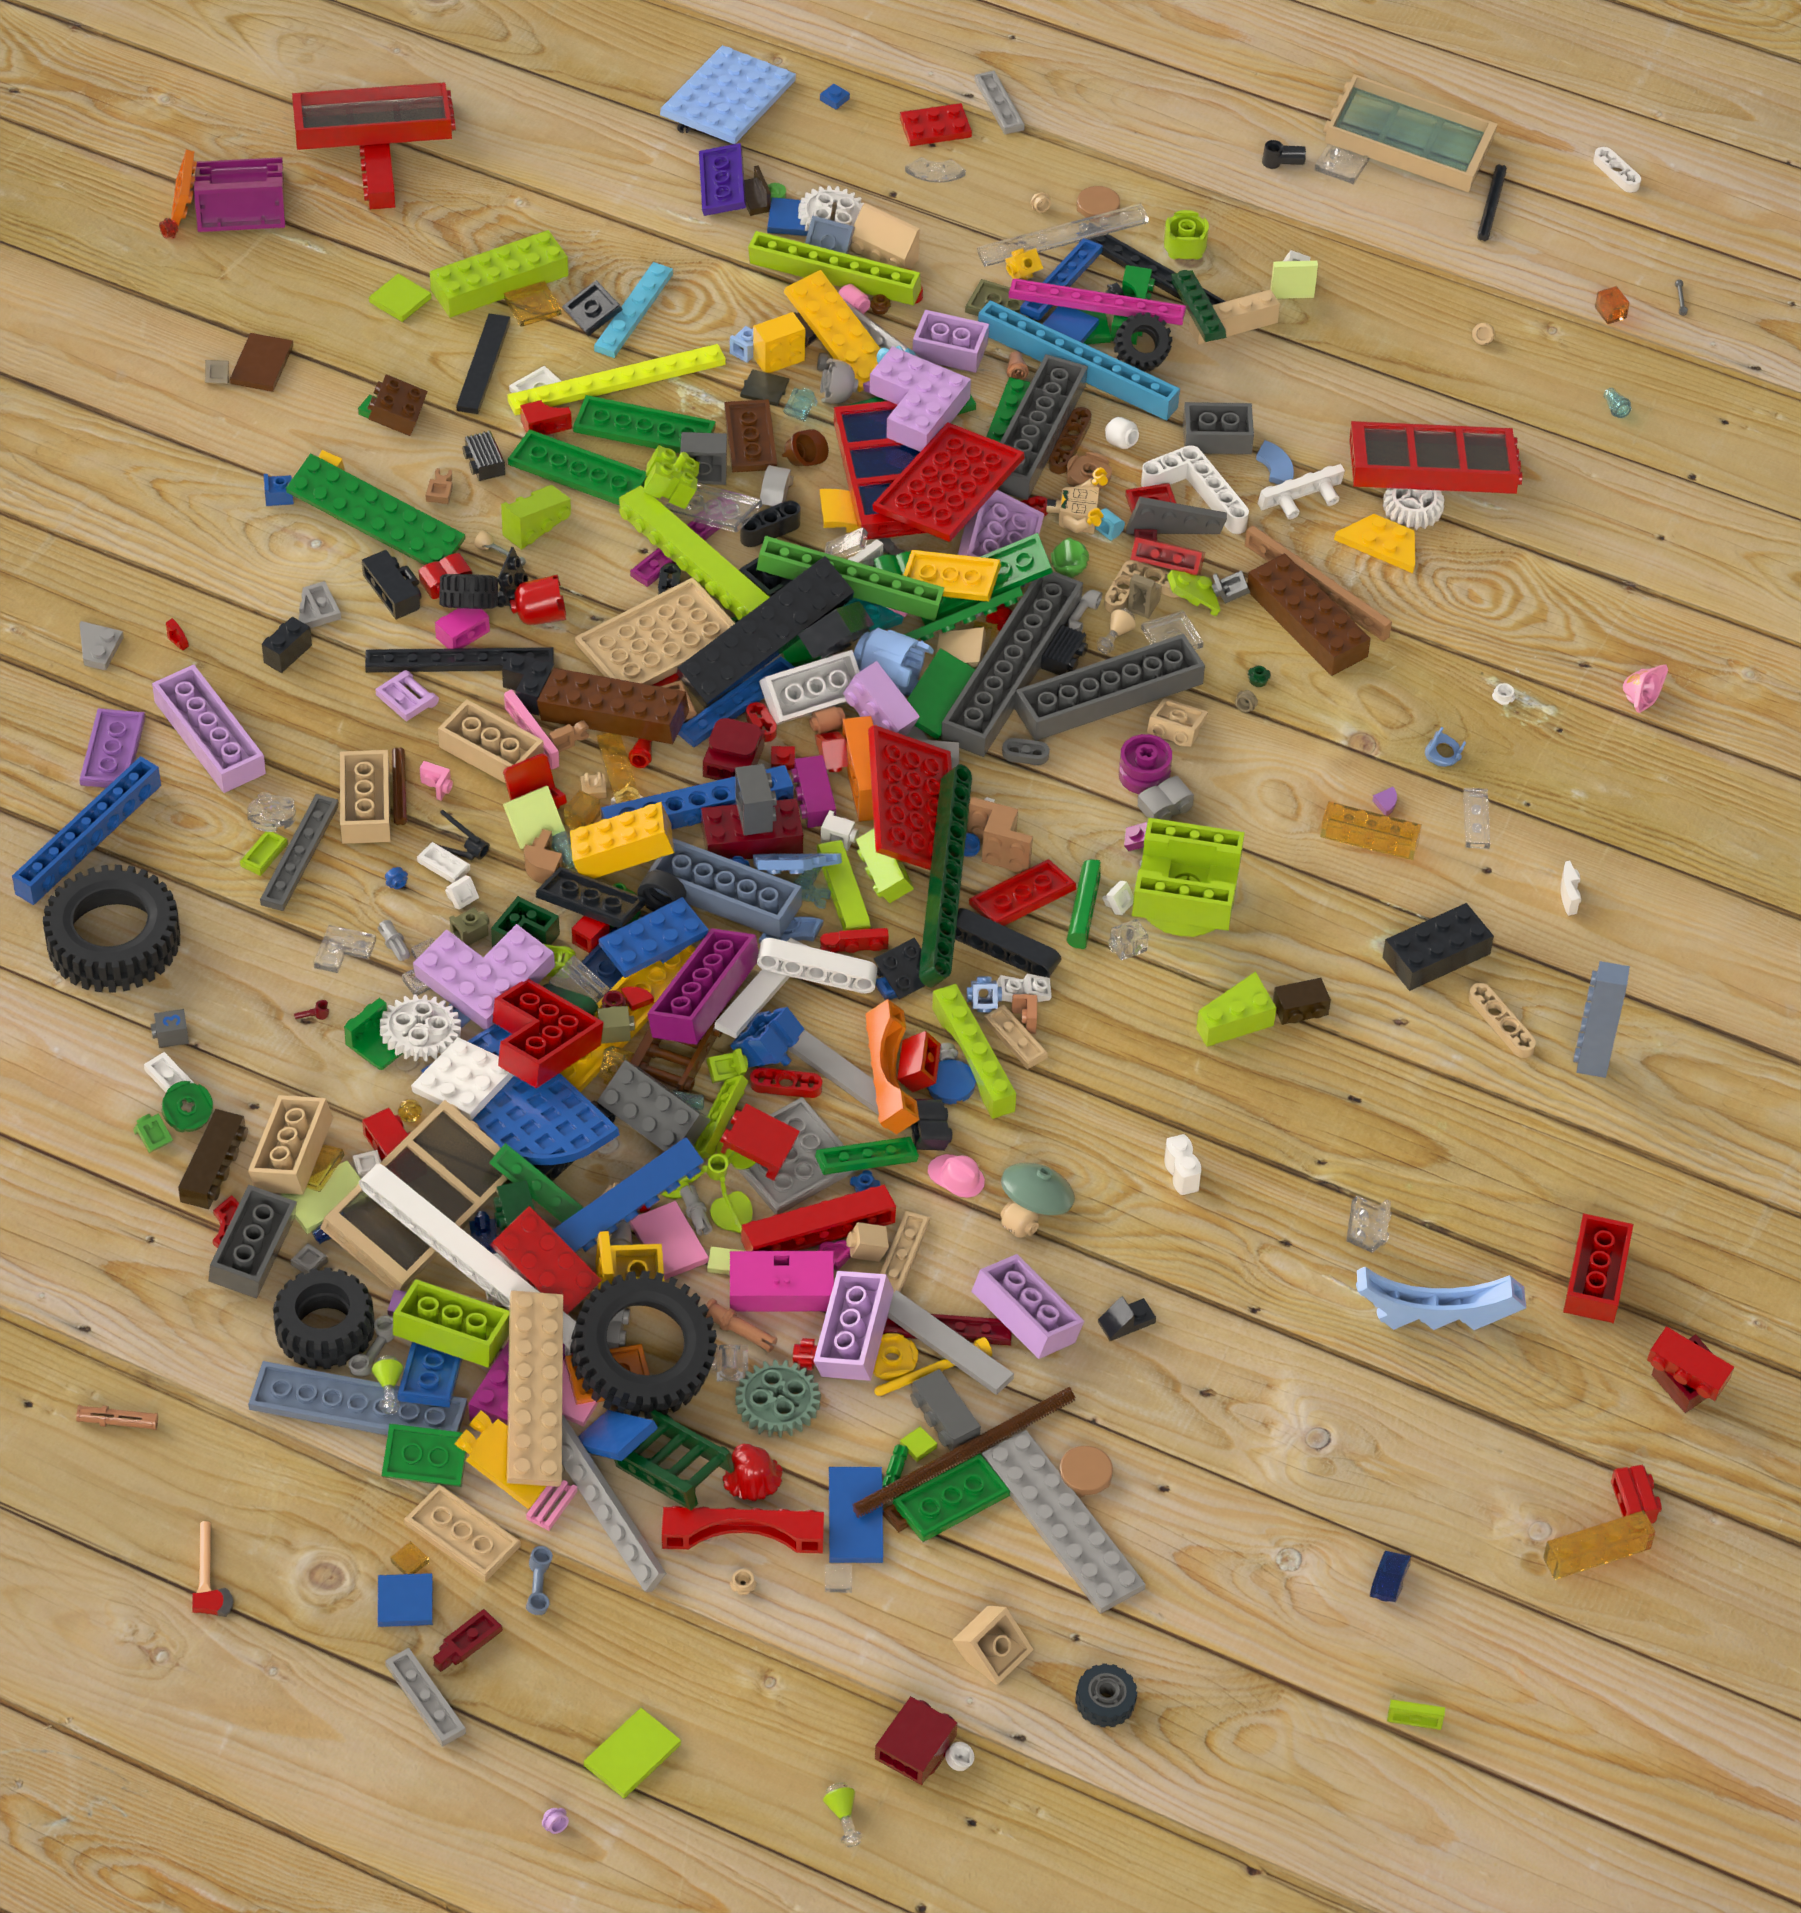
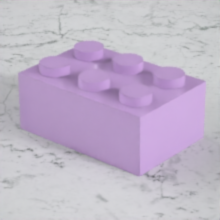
M925 310L913 338L912 350L931 363L976 373L988 344L989 324Z
M877 661L857 673L843 693L847 703L856 709L860 717L871 716L873 725L905 736L920 717Z

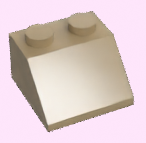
M987 1606L952 1640L965 1661L996 1685L1034 1650L1007 1607Z

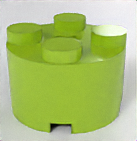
M1191 210L1177 211L1170 219L1168 217L1165 223L1164 247L1168 252V256L1172 259H1201L1207 248L1209 231L1207 219L1205 217L1202 219L1199 217V213Z

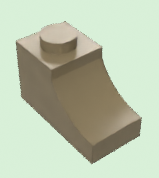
M1134 573L1130 580L1128 611L1149 619L1160 602L1162 585Z

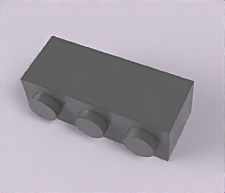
M940 1369L912 1383V1394L910 1395L912 1403L916 1408L922 1410L926 1423L929 1427H934L944 1447L947 1446L952 1451L980 1435L981 1426Z

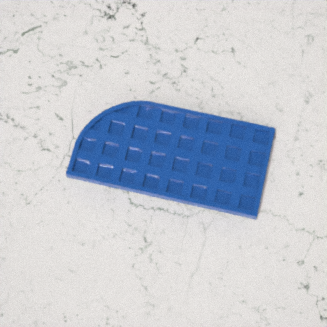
M494 1024L467 1042L499 1056L500 1042L512 1035V1033ZM430 1065L421 1070L422 1074ZM560 1073L538 1088L513 1076L472 1119V1121L478 1124L480 1130L497 1143L500 1148L507 1143L533 1165H556L581 1159L620 1135L618 1127Z

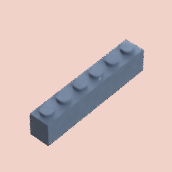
M1599 961L1598 970L1592 971L1590 981L1592 986H1589L1587 1001L1591 1002H1585L1584 1017H1582L1573 1062L1578 1063L1576 1073L1606 1078L1627 988L1630 966Z

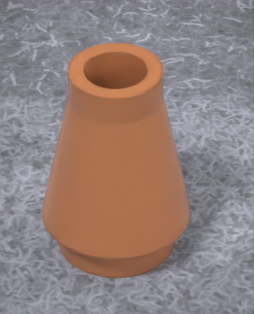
M1014 351L1009 355L1007 376L1024 380L1029 373V369L1022 358V354Z

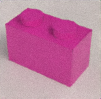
M457 608L435 622L436 638L447 649L464 648L490 632L489 615L482 609Z

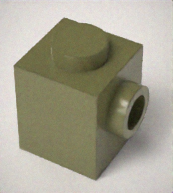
M628 1006L598 1009V1019L604 1022L601 1044L631 1041L630 1031L635 1030L634 1016H629Z

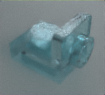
M794 387L783 412L788 416L805 422L812 405L816 406L818 401L814 393L809 389L802 388L800 390Z

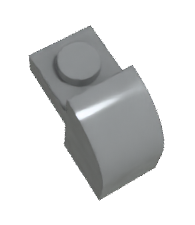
M771 465L767 467L762 483L759 504L775 506L786 501L788 487L793 485L794 476L790 475L791 469Z

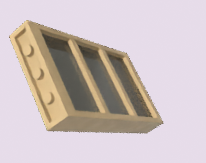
M446 1100L379 1163L462 1230L497 1196L496 1186L506 1185L511 1182L489 1163L501 1149L498 1144L482 1132L477 1123L468 1120L462 1115L457 1106L448 1103ZM359 1184L324 1217L321 1229L393 1291L394 1289L402 1291L439 1254L370 1198L361 1189Z

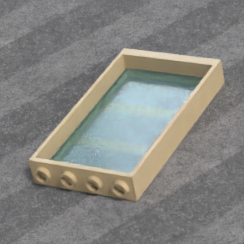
M1356 74L1353 75L1350 82L1346 81L1343 89L1344 95H1339L1336 104L1338 107L1333 108L1330 115L1331 121L1327 120L1323 130V133H1326L1325 143L1469 193L1494 139L1497 123Z

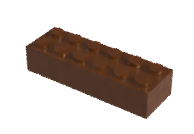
M1285 553L1248 572L1247 584L1251 592L1249 594L1331 676L1368 657L1371 638Z
M553 668L537 700L541 721L574 726L576 723L584 720L590 730L672 745L689 713L686 691Z

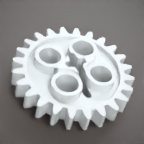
M820 186L819 191L812 189L811 194L806 192L805 198H801L798 208V219H801L800 224L805 225V231H808L812 215L830 220L833 202H836L837 207L834 221L854 226L864 203H861V197L854 198V192L847 194V189L840 191L839 186H837L835 190H832L828 186L827 190H824Z
M415 994L413 1000H409V998L404 996L403 1003L395 1000V1007L388 1005L387 1011H383L382 1019H380V1036H383L382 1042L383 1044L388 1043V1050L395 1049L396 1056L404 1053V1059L411 1055L414 1057V1061H417L419 1057H423L424 1061H427L428 1056H432L436 1060L437 1053L442 1054L457 1037H461V1019H458V1012H453V1006L445 1007V1000L437 1003V997L427 1000V995L424 994L422 999H418Z

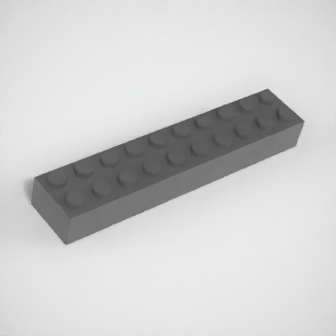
M1056 572L1031 582L943 720L941 741L957 742L961 749L982 757L986 755L1015 708L1016 690L1030 685L1041 667V657L1060 626H1067L1068 619L1082 598L1083 582Z

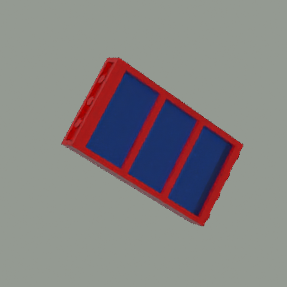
M890 401L834 407V427L861 541L926 533L873 511L872 504L920 453V451L887 438V418L897 406V404Z

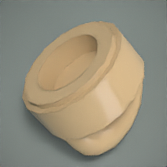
M1480 323L1474 327L1472 337L1476 343L1487 345L1493 341L1495 330L1488 323Z

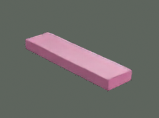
M513 690L505 692L506 711L519 728L543 740L544 754L548 757L550 768L555 769L559 767L558 749Z

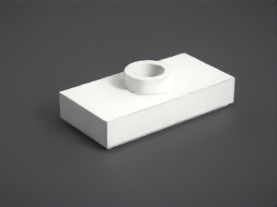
M433 842L417 856L418 863L451 883L464 877L470 871V864Z

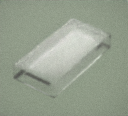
M862 527L826 542L824 553L844 558L864 550L868 532Z

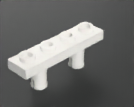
M1341 464L1327 466L1321 471L1310 472L1303 477L1294 480L1289 479L1276 486H1268L1261 490L1257 504L1261 511L1280 505L1289 520L1296 518L1300 512L1293 500L1320 491L1328 506L1335 505L1339 501V496L1333 486L1341 484L1345 470Z

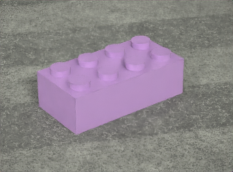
M1018 1254L980 1269L971 1291L1038 1359L1074 1344L1084 1323V1320Z
M837 1271L814 1358V1363L821 1377L871 1381L894 1292L887 1274Z

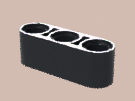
M785 501L742 519L740 523L741 544L746 547H756L763 544L765 536L778 538L797 530L800 527V505L795 501Z

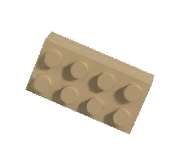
M467 699L438 728L439 747L504 783H506L503 775L505 768L544 753L542 739Z
M388 750L340 752V827L342 844L391 842Z
M278 1095L248 1170L253 1186L272 1193L304 1194L333 1120L326 1098Z

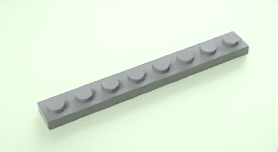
M562 1415V1465L644 1592H652L667 1573L567 1419Z

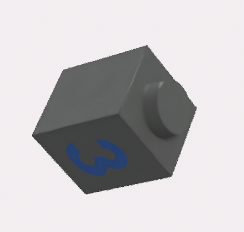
M184 1009L154 1013L155 1023L150 1025L152 1038H158L159 1048L189 1044Z

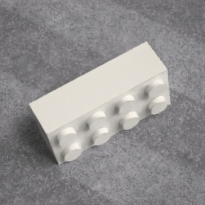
M853 650L764 677L759 683L768 710L776 725L811 715L812 712L827 707L846 704L847 701L843 693L853 677L860 671Z

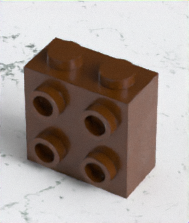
M386 374L383 382L378 381L373 393L377 397L372 396L367 408L371 410L368 419L411 436L428 391Z

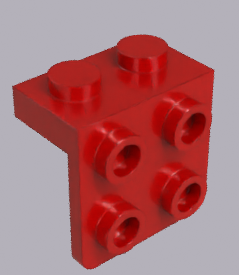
M544 753L504 769L503 775L510 801L548 786L557 809L567 803L566 795L555 787L549 760Z

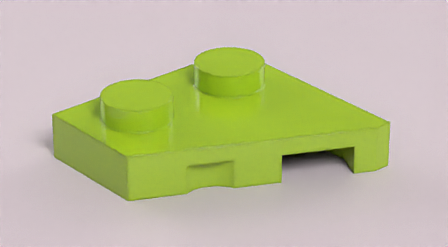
M1176 570L1169 572L1167 577L1172 593L1187 599L1197 607L1201 603L1211 609V615H1218L1221 609L1212 587L1211 578Z

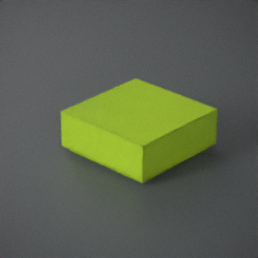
M921 1426L900 1440V1445L908 1447V1454L916 1462L937 1449V1442Z

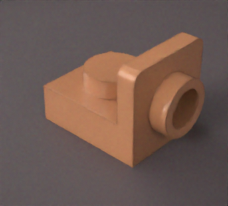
M1014 994L1012 996V1013L1022 1014L1021 1023H1026V1029L1030 1034H1036L1037 995Z

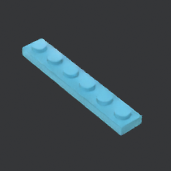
M655 262L651 264L622 305L623 310L614 316L595 343V352L612 358L616 357L673 276V268Z

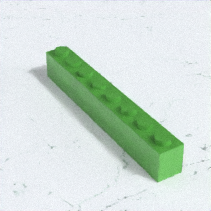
M768 536L764 538L756 570L794 580L826 556L853 589V598L929 620H936L944 587Z

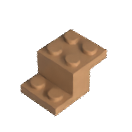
M972 797L969 803L968 833L976 835L978 839H983L982 862L1015 872H1023L1031 867L1033 836L1017 832L1018 809Z

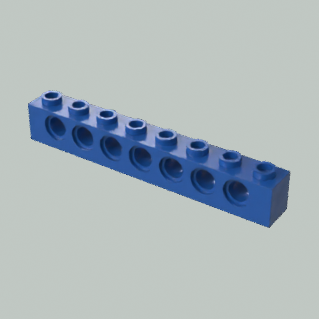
M141 756L12 875L15 895L35 905L161 787L159 767Z
M782 765L765 769L766 773L771 774L772 787H770V790L775 791L776 800L793 799L794 785L786 766ZM735 777L601 807V820L662 802L672 829L693 826L701 823V808L736 805Z

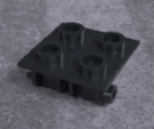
M511 547L497 578L500 585L498 607L509 606L511 611L510 600L515 599L514 592L516 587L528 581V575L525 573L520 557L517 556L514 547Z
M915 937L874 958L878 966L877 976L885 977L899 1000L925 987L919 978L922 948Z

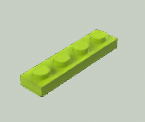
M743 1075L724 1081L707 1115L711 1120L693 1145L702 1159L710 1158L715 1154L716 1146L723 1136L730 1118L735 1114V1108L743 1097L748 1080Z

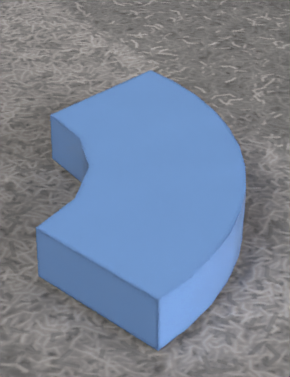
M1264 440L1257 453L1256 460L1263 463L1269 469V482L1279 485L1286 480H1293L1294 469L1289 456L1277 445Z
M794 917L780 939L763 933L759 938V944L766 938L788 941L792 938L796 941L807 940L814 942L823 926V920L814 917Z

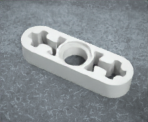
M1599 147L1595 150L1594 164L1622 190L1630 193L1639 190L1641 177L1610 148ZM1612 168H1620L1622 171H1614Z

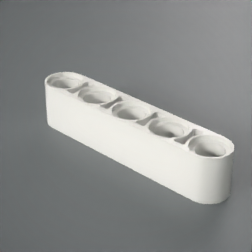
M766 938L760 943L757 964L765 971L864 994L871 993L875 989L877 966L873 962L774 938Z

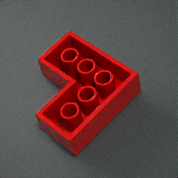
M530 979L524 982L521 981L496 997L494 1001L492 1022L512 1033V1035L500 1042L498 1066L529 1085L538 1088L600 1047L604 1022Z

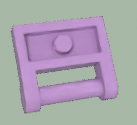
M407 670L376 688V696L406 722L428 707L433 708L439 701L438 696L434 693H429L413 679V675ZM407 685V686H408L410 689H412L418 696H420L421 699L419 700L413 693H411V692H410L406 687H404V686Z

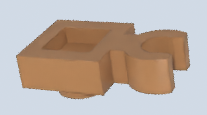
M440 468L435 470V479H430L426 491V502L449 504L453 489V483L451 482L452 470H448L447 475H440Z
M584 720L576 723L574 727L568 724L550 732L549 739L560 753L575 746L576 740L587 739L589 734L586 730L589 729V726Z

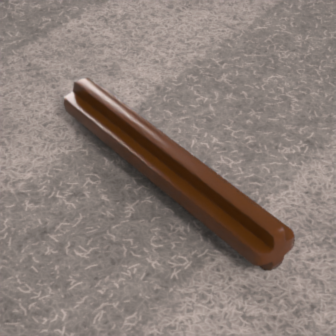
M400 747L393 748L392 750L393 814L396 825H405L407 823L405 750Z

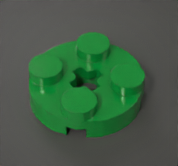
M180 1081L173 1084L165 1093L161 1104L162 1115L165 1121L181 1133L193 1132L202 1128L212 1114L213 1100L209 1091L200 1084L190 1083L191 1081ZM183 1101H186L188 1104L193 1103L194 1106L191 1108V1112L181 1109Z

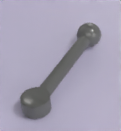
M1677 280L1675 286L1678 288L1679 314L1685 316L1688 309L1684 305L1682 291L1684 283L1682 280Z

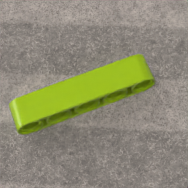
M842 840L817 844V854L841 853L842 863L822 866L821 868L843 931L871 929L870 920Z

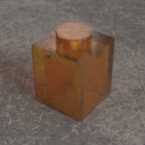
M1615 286L1597 293L1595 309L1607 324L1627 319L1630 302L1619 288Z

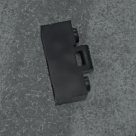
M387 550L362 559L364 578L395 619L420 609V599L422 596L417 587L419 580L408 566L400 568L397 559L392 557Z

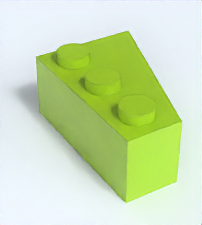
M549 485L531 492L530 497L523 498L520 496L516 498L514 503H502L503 536L522 550L571 515V499L553 485Z

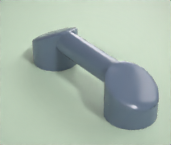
M544 1546L535 1547L529 1559V1567L533 1571L532 1594L528 1598L526 1610L534 1615L545 1614L549 1607V1599L543 1594L544 1572L548 1570L553 1555L550 1549Z

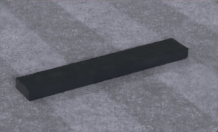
M488 314L456 405L457 411L479 415L510 325L509 316Z

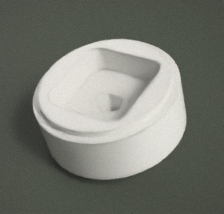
M955 1742L947 1749L945 1758L952 1769L964 1771L974 1762V1752L968 1744Z

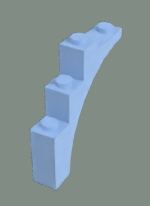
M1367 1267L1357 1270L1358 1282H1356V1288L1359 1294L1367 1298L1378 1308L1377 1316L1379 1320L1393 1330L1418 1319L1433 1330L1459 1319L1462 1323L1476 1330L1526 1309L1524 1286L1510 1275L1475 1286L1425 1288L1394 1282L1374 1273Z

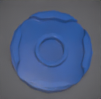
M952 1059L942 1060L938 1065L936 1084L927 1087L932 1098L941 1099L945 1104H957V1101L963 1100L964 1102L971 1097L975 1090L976 1081L970 1066Z

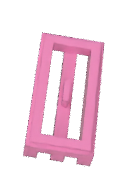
M565 1480L561 1482L560 1487H557V1490L539 1515L535 1517L556 1489L555 1486H546L526 1514L528 1521L550 1531L577 1493V1486H569ZM564 1491L567 1492L547 1521H543Z

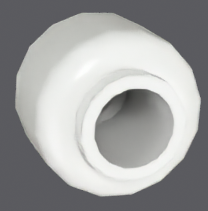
M1116 417L1107 424L1105 437L1111 445L1121 449H1128L1137 442L1139 432L1134 422L1123 417Z

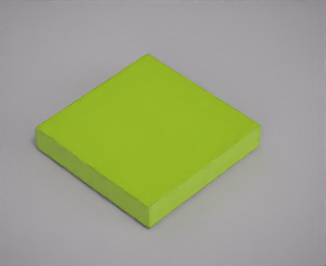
M398 273L369 296V303L403 322L432 298L431 292Z

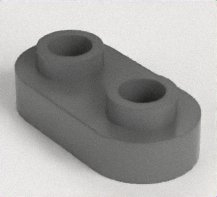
M1010 738L1002 746V755L1010 762L1042 765L1049 759V746L1041 741Z

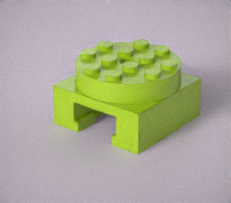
M1148 817L1141 868L1138 869L1134 890L1132 916L1146 918L1152 925L1163 932L1178 936L1195 937L1210 933L1216 929L1229 931L1245 832Z

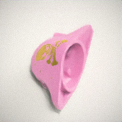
M1666 664L1651 669H1641L1631 674L1625 680L1623 690L1629 702L1634 704L1636 712L1641 713L1652 706L1657 700L1668 673Z

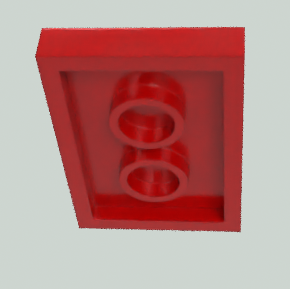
M962 103L900 112V121L910 147L972 138V130Z

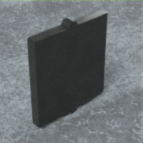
M752 369L748 379L744 380V387L740 397L751 400L769 399V404L778 406L782 395H785L789 378Z

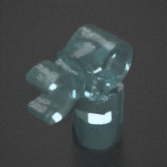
M822 867L804 871L793 882L802 887V901H812L818 908L825 909L826 901L821 898L830 899L831 891L825 888L817 889L813 886Z

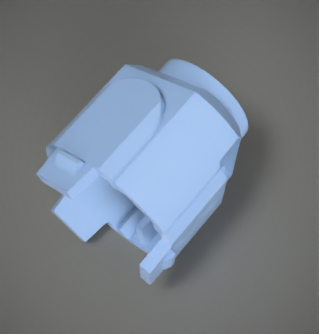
M876 628L861 636L855 647L854 656L859 671L877 661L905 697L906 695L910 696L919 682L917 679L922 670L925 652L933 654L934 649L923 641H918L889 629L886 631Z

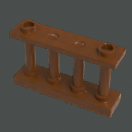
M720 1012L698 1044L678 1042L697 1049L692 1058L660 1048L659 1043L664 1039L652 1038L649 1026L630 1062L637 1065L653 1078L677 1085L678 1096L684 1099L687 1092L690 1093L693 1090L695 1077L716 1038H720L723 1032L714 1028L715 1022L722 1015V1012ZM658 1057L687 1068L681 1077L649 1066L651 1058Z

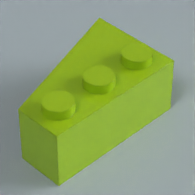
M1256 971L1198 1011L1196 1029L1206 1047L1274 1026L1276 1006Z

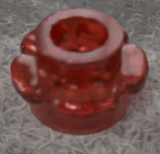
M165 218L164 221L159 223L160 232L164 238L172 237L174 239L176 237L178 225L174 220Z

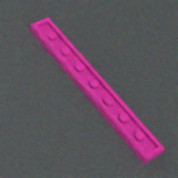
M1013 279L1009 290V298L1125 317L1135 316L1136 313L1142 312V315H1145L1146 312H1149L1151 317H1154L1155 314L1159 316L1158 320L1160 322L1164 320L1166 323L1183 325L1186 313L1185 305L1021 279Z

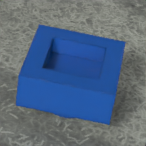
M832 84L820 94V101L835 110L850 99V93L836 84Z

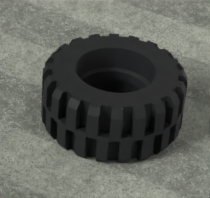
M325 1267L324 1270L317 1271V1268L310 1269L307 1274L302 1272L296 1275L294 1281L290 1279L284 1284V1290L281 1289L276 1296V1302H274L273 1318L277 1342L280 1348L283 1349L284 1354L291 1359L294 1357V1362L300 1365L306 1363L308 1368L317 1369V1366L323 1367V1369H331V1366L338 1365V1367L344 1366L346 1361L355 1355H359V1351L365 1352L373 1338L375 1321L372 1297L365 1284L360 1283V1280L352 1274L347 1276L346 1271L338 1269L337 1272L333 1271L332 1268ZM323 1308L336 1309L346 1315L342 1322L329 1328H313L302 1322L306 1315Z

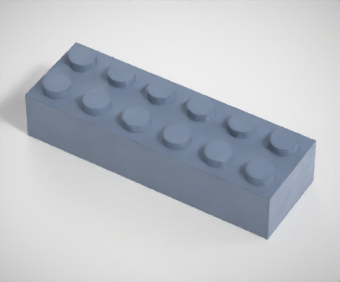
M674 838V853L657 858L649 869V872L660 870L678 878L686 889L685 901L689 905L779 939L802 906L801 886ZM654 888L658 893L668 896L663 891Z

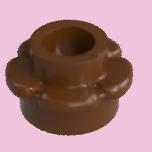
M881 294L872 297L870 301L872 311L878 315L887 313L891 307L890 299Z

